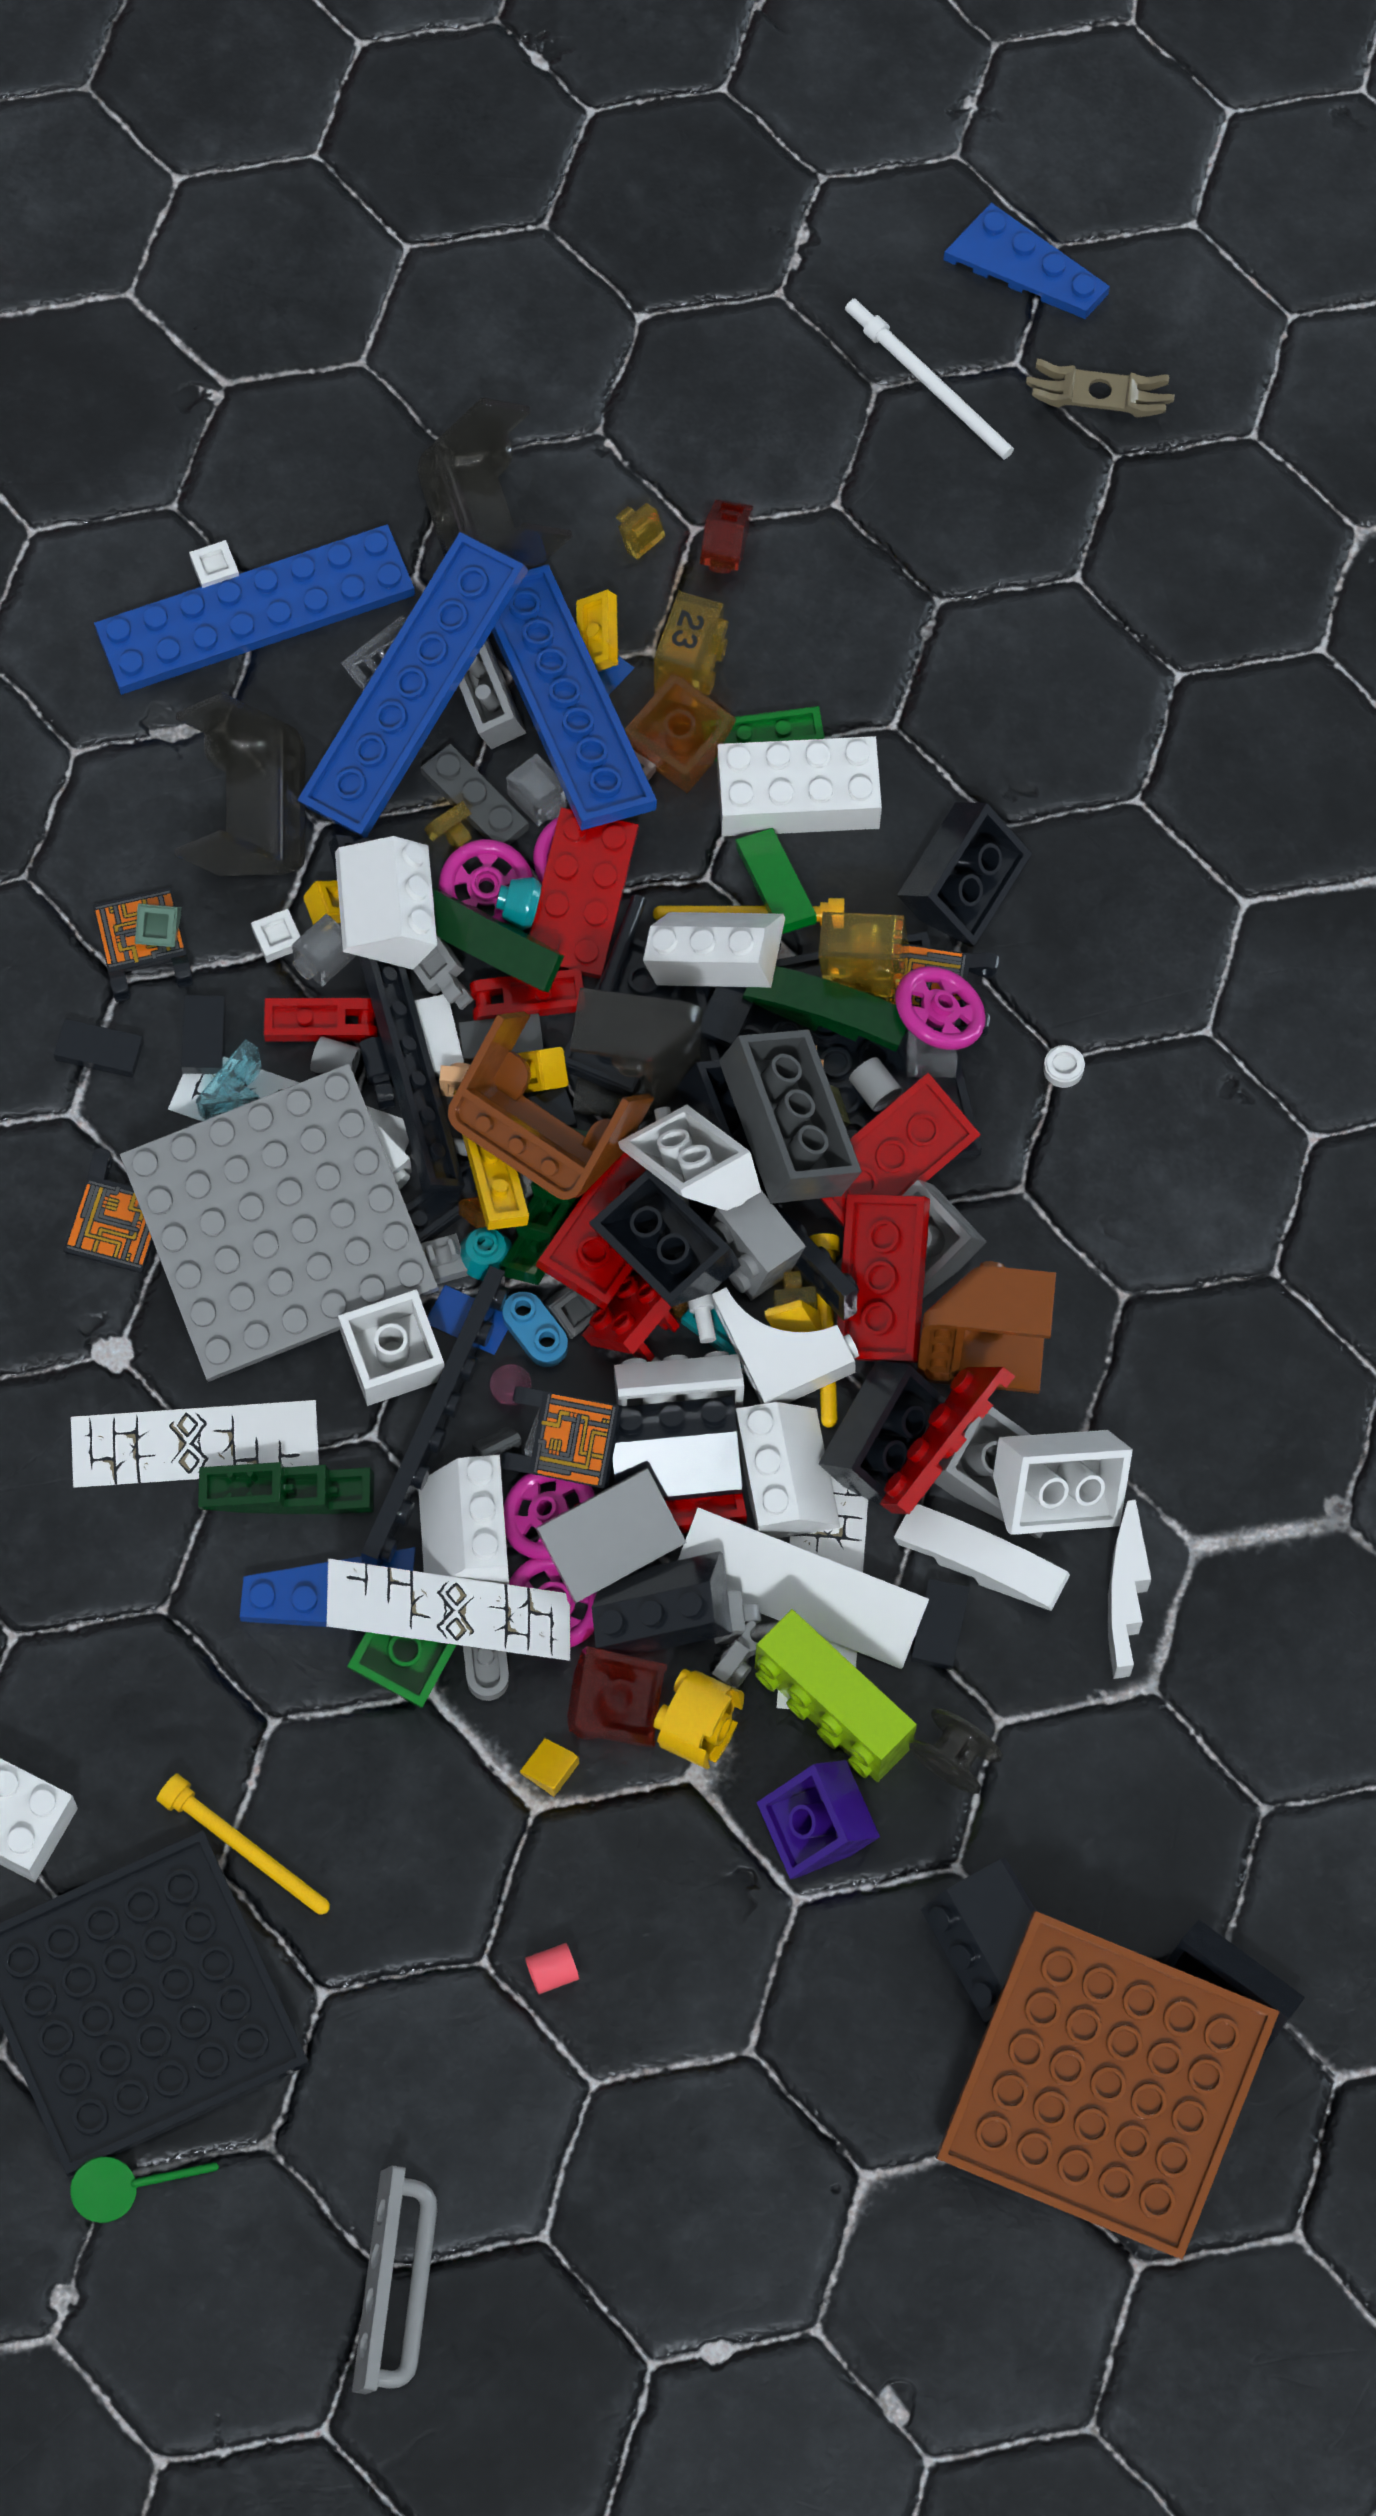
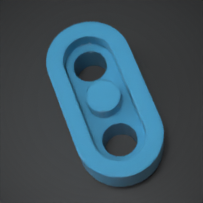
M517 1292L509 1296L502 1309L503 1321L525 1353L535 1364L542 1367H553L561 1363L568 1352L567 1335L541 1300L529 1292ZM520 1306H526L531 1310L525 1316L518 1315L515 1312ZM545 1337L552 1338L555 1341L550 1347H544L539 1342Z

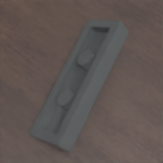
M451 744L421 766L422 776L485 839L497 840L511 845L529 830V822Z

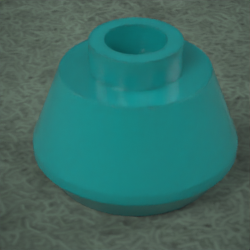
M537 878L511 879L509 887L504 885L500 887L495 908L503 910L501 918L522 931L531 928L537 911L542 887Z
M487 1227L470 1232L460 1244L461 1260L468 1269L466 1273L474 1279L483 1281L489 1266L500 1269L499 1265L513 1245L510 1239L503 1232L497 1229L487 1230Z

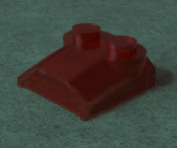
M589 1646L585 1647L581 1652L573 1677L567 1716L569 1732H573L584 1740L601 1738L649 1748L655 1747L656 1740H654L656 1728H654V1721L659 1710L663 1677L667 1670V1664Z

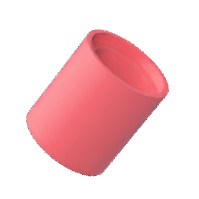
M567 1943L525 1958L538 1995L579 1980L577 1968Z

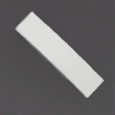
M1136 1500L1127 1501L1111 1565L1108 1589V1641L1113 1679L1130 1677L1134 1662L1128 1636L1139 1634L1143 1622L1137 1593L1147 1592L1151 1582Z
M919 1504L915 1506L910 1514L905 1515L894 1536L898 1545L934 1557L938 1565L974 1577L980 1586L1052 1611L1070 1576L1068 1571L1019 1546L961 1520Z

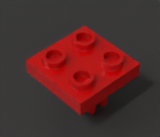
M631 1274L607 1309H599L593 1314L589 1322L590 1325L583 1332L582 1336L591 1346L629 1353L635 1358L651 1362L655 1355L644 1343L645 1339L657 1325L665 1331L669 1328L671 1331L676 1332L680 1324L669 1312L672 1307L640 1275Z

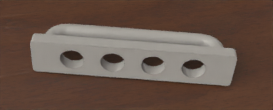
M392 2165L380 2173L352 2392L368 2394L376 2391L377 2387L388 2389L400 2388L408 2384L414 2377L418 2366L437 2217V2199L433 2190L426 2183L405 2178L406 2169L404 2167ZM402 2195L414 2197L419 2201L420 2212L401 2361L398 2369L391 2371L380 2369L401 2202Z

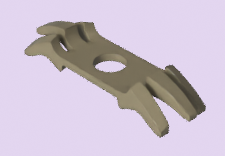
M1037 359L1036 369L1056 381L1042 380L1034 377H1027L1026 384L1033 388L1032 396L1051 406L1060 408L1063 405H1074L1131 413L1134 417H1146L1164 413L1166 411V404L1173 403L1175 396L1174 394L1144 392L1168 385L1170 375L1144 377L1135 373H1130L1129 376L1085 371L1077 370L1074 365L1056 366L1042 359ZM1103 382L1110 387L1111 394L1107 398L1097 399L1090 394L1089 387L1093 383Z

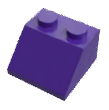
M846 1760L813 1764L757 1802L790 1879H796L850 1857L880 1838Z

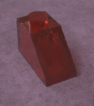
M715 500L706 518L700 564L708 565L709 570L717 573H730L732 570L738 571L743 560L754 506Z

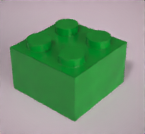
M365 1632L346 1668L422 1708L456 1645Z

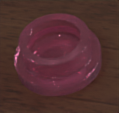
M509 1364L501 1366L493 1373L490 1379V1390L493 1397L504 1405L520 1404L513 1401L516 1386L531 1388V1378L528 1372L518 1365Z

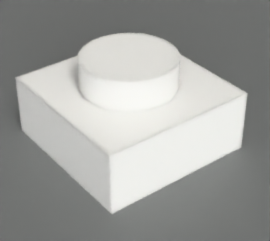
M226 540L189 552L191 563L202 588L239 576Z
M288 908L251 922L252 931L267 963L304 949L303 941Z

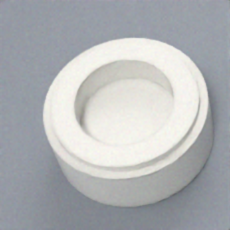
M1068 1045L1056 1046L1045 1057L1044 1075L1054 1086L1061 1088L1074 1086L1083 1076L1085 1061L1082 1054L1076 1048Z

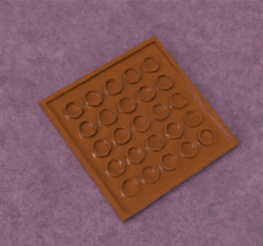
M1033 1910L935 2158L1183 2260L1280 2011Z

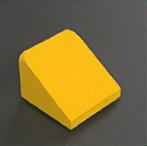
M337 880L315 881L304 894V902L314 928L321 929L341 923Z
M562 1047L517 1053L526 1060L531 1071L530 1082L524 1093L568 1086V1076Z
M800 1299L764 1311L771 1327L790 1332L822 1330L819 1310Z
M544 1738L520 1770V1774L555 1797L579 1765V1756Z

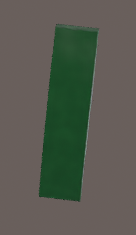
M432 887L437 937L485 963L549 993L564 955L517 927L501 922L479 908L464 904L441 889Z
M775 966L771 988L747 987L742 997L744 1000L813 1031H816L819 1025L855 1042L858 1036H861L895 1052L907 1029L898 1014L896 1005L831 980Z
M573 1128L574 1130H576L577 1132H579L580 1134H582V1135L585 1136V1137H586L587 1133L589 1132V1131H585V1130ZM532 1181L530 1186L534 1196L527 1206L529 1213L528 1225L516 1227L518 1238L499 1266L501 1270L505 1271V1277L539 1285L545 1272L536 1267L537 1261L583 1195L568 1200L559 1199Z
M281 1462L199 1467L198 1507L200 1510L265 1514L374 1512V1472L370 1467L329 1470L326 1465L284 1467Z

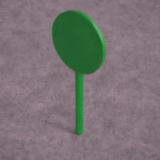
M109 2156L95 2157L83 2163L75 2172L70 2185V2196L75 2209L84 2218L93 2222L107 2223L119 2219L128 2212L134 2203L137 2187L214 2172L218 2170L219 2165L213 2162L135 2179L131 2169L123 2161Z

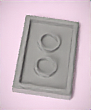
M648 1468L633 1474L535 1527L574 1603L583 1600L687 1543Z

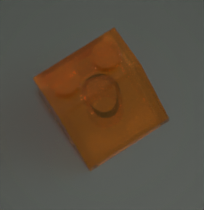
M674 672L624 730L634 751L656 764V770L688 793L713 764L717 757L718 744H724L736 722V718Z

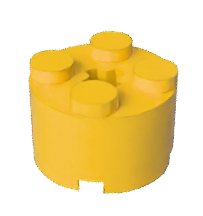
M683 1669L676 1679L674 1685V1692L676 1693L670 1705H662L656 1715L654 1728L660 1730L657 1742L660 1748L704 1769H709V1760L715 1763L719 1760L735 1732L738 1722L732 1720L734 1707L742 1710L744 1693L697 1670Z

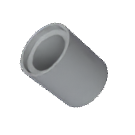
M321 1036L312 1055L310 1070L323 1074L350 1064L355 1075L361 1049Z
M878 1057L871 1058L862 1063L849 1077V1081L874 1112L885 1109L900 1096L903 1090Z

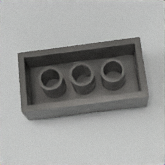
M810 1030L738 1036L721 1057L719 1063L770 1204L842 1196L862 1171Z

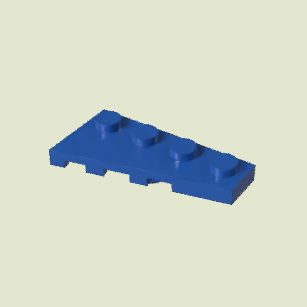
M990 203L944 252L943 260L954 265L957 262L973 268V273L985 278H988L989 275L1007 282L1008 287L1021 293L1023 290L1041 296L1040 300L1083 319H1086L1109 294V285L993 203Z
M415 1547L396 1550L390 1563L383 1561L382 1566L414 1571ZM362 1557L342 1559V1561L362 1563ZM328 1562L244 1576L240 1621L327 1627Z

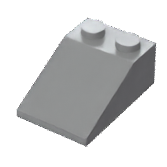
M917 1180L902 1196H925L930 1198L924 1298L958 1272L987 1241L934 1184ZM842 1258L835 1264L840 1271L842 1267Z
M992 1407L983 1419L978 1416L972 1423L968 1424L963 1431L967 1440L958 1452H955L947 1459L942 1458L938 1463L942 1466L943 1471L934 1483L953 1497L1004 1522L993 1478L999 1437L1031 1434ZM1044 1532L1027 1534L1035 1538H1041Z

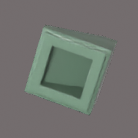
M138 904L135 944L176 947L182 907Z

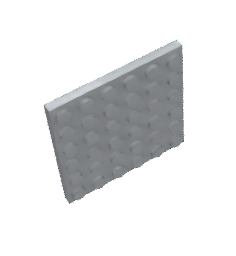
M350 1064L120 1154L208 1382L340 1330L338 1315L416 1289L420 1298L439 1291Z

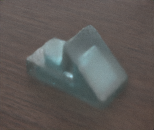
M246 1039L242 1042L196 1099L199 1116L207 1120L260 1099L259 1095L244 1086V1084L250 1085L260 1073L261 1059L258 1047Z

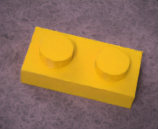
M607 589L577 600L576 624L597 671L599 672L618 665L617 595Z

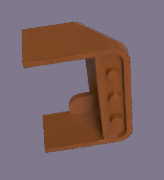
M524 1011L497 1015L449 1104V1121L458 1132L555 1197L563 1200L577 1198L583 1195L624 1153L620 1149L618 1142L637 1131L655 1097L647 1093L622 1098L611 1119H602L595 1122L586 1137L523 1096L530 1082L531 1071L526 1060L512 1051L530 1015Z
M994 1261L980 1263V1267L973 1268L924 1313L917 1372L928 1382L951 1385L955 1376L967 1367H1004L1015 1378L1007 1388L999 1384L996 1388L997 1390L1039 1394L1044 1338H1051L1056 1273L1006 1268L1003 1264Z

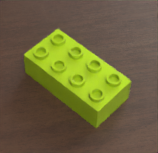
M793 1609L756 1644L755 1669L757 1672L755 1675L758 1680L772 1692L775 1689L779 1690L788 1699L786 1702L788 1708L801 1720L809 1718L819 1728L817 1733L820 1738L833 1749L839 1746L850 1757L848 1762L851 1767L862 1777L866 1778L870 1775L878 1783L913 1747L917 1724Z

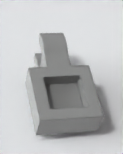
M437 937V946L413 970L428 992L436 996L441 991L450 1004L455 1002L459 1009L463 1010L474 1000L466 987L456 978L465 969L447 942Z
M750 1621L745 1625L746 1631L738 1641L734 1642L712 1672V1678L729 1686L733 1684L737 1688L746 1679L752 1668L748 1665L749 1658L756 1655V1644L758 1643L754 1642L750 1637L756 1629V1622Z

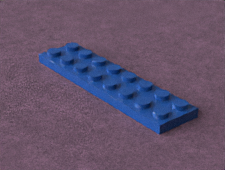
M386 524L240 573L237 577L204 588L199 587L94 622V626L119 692L122 695L415 596V589L390 528Z
M459 532L298 797L297 801L301 805L358 836L367 838L527 574L528 569L524 564Z
M549 564L529 569L494 626L492 633L581 831L655 811L657 799Z

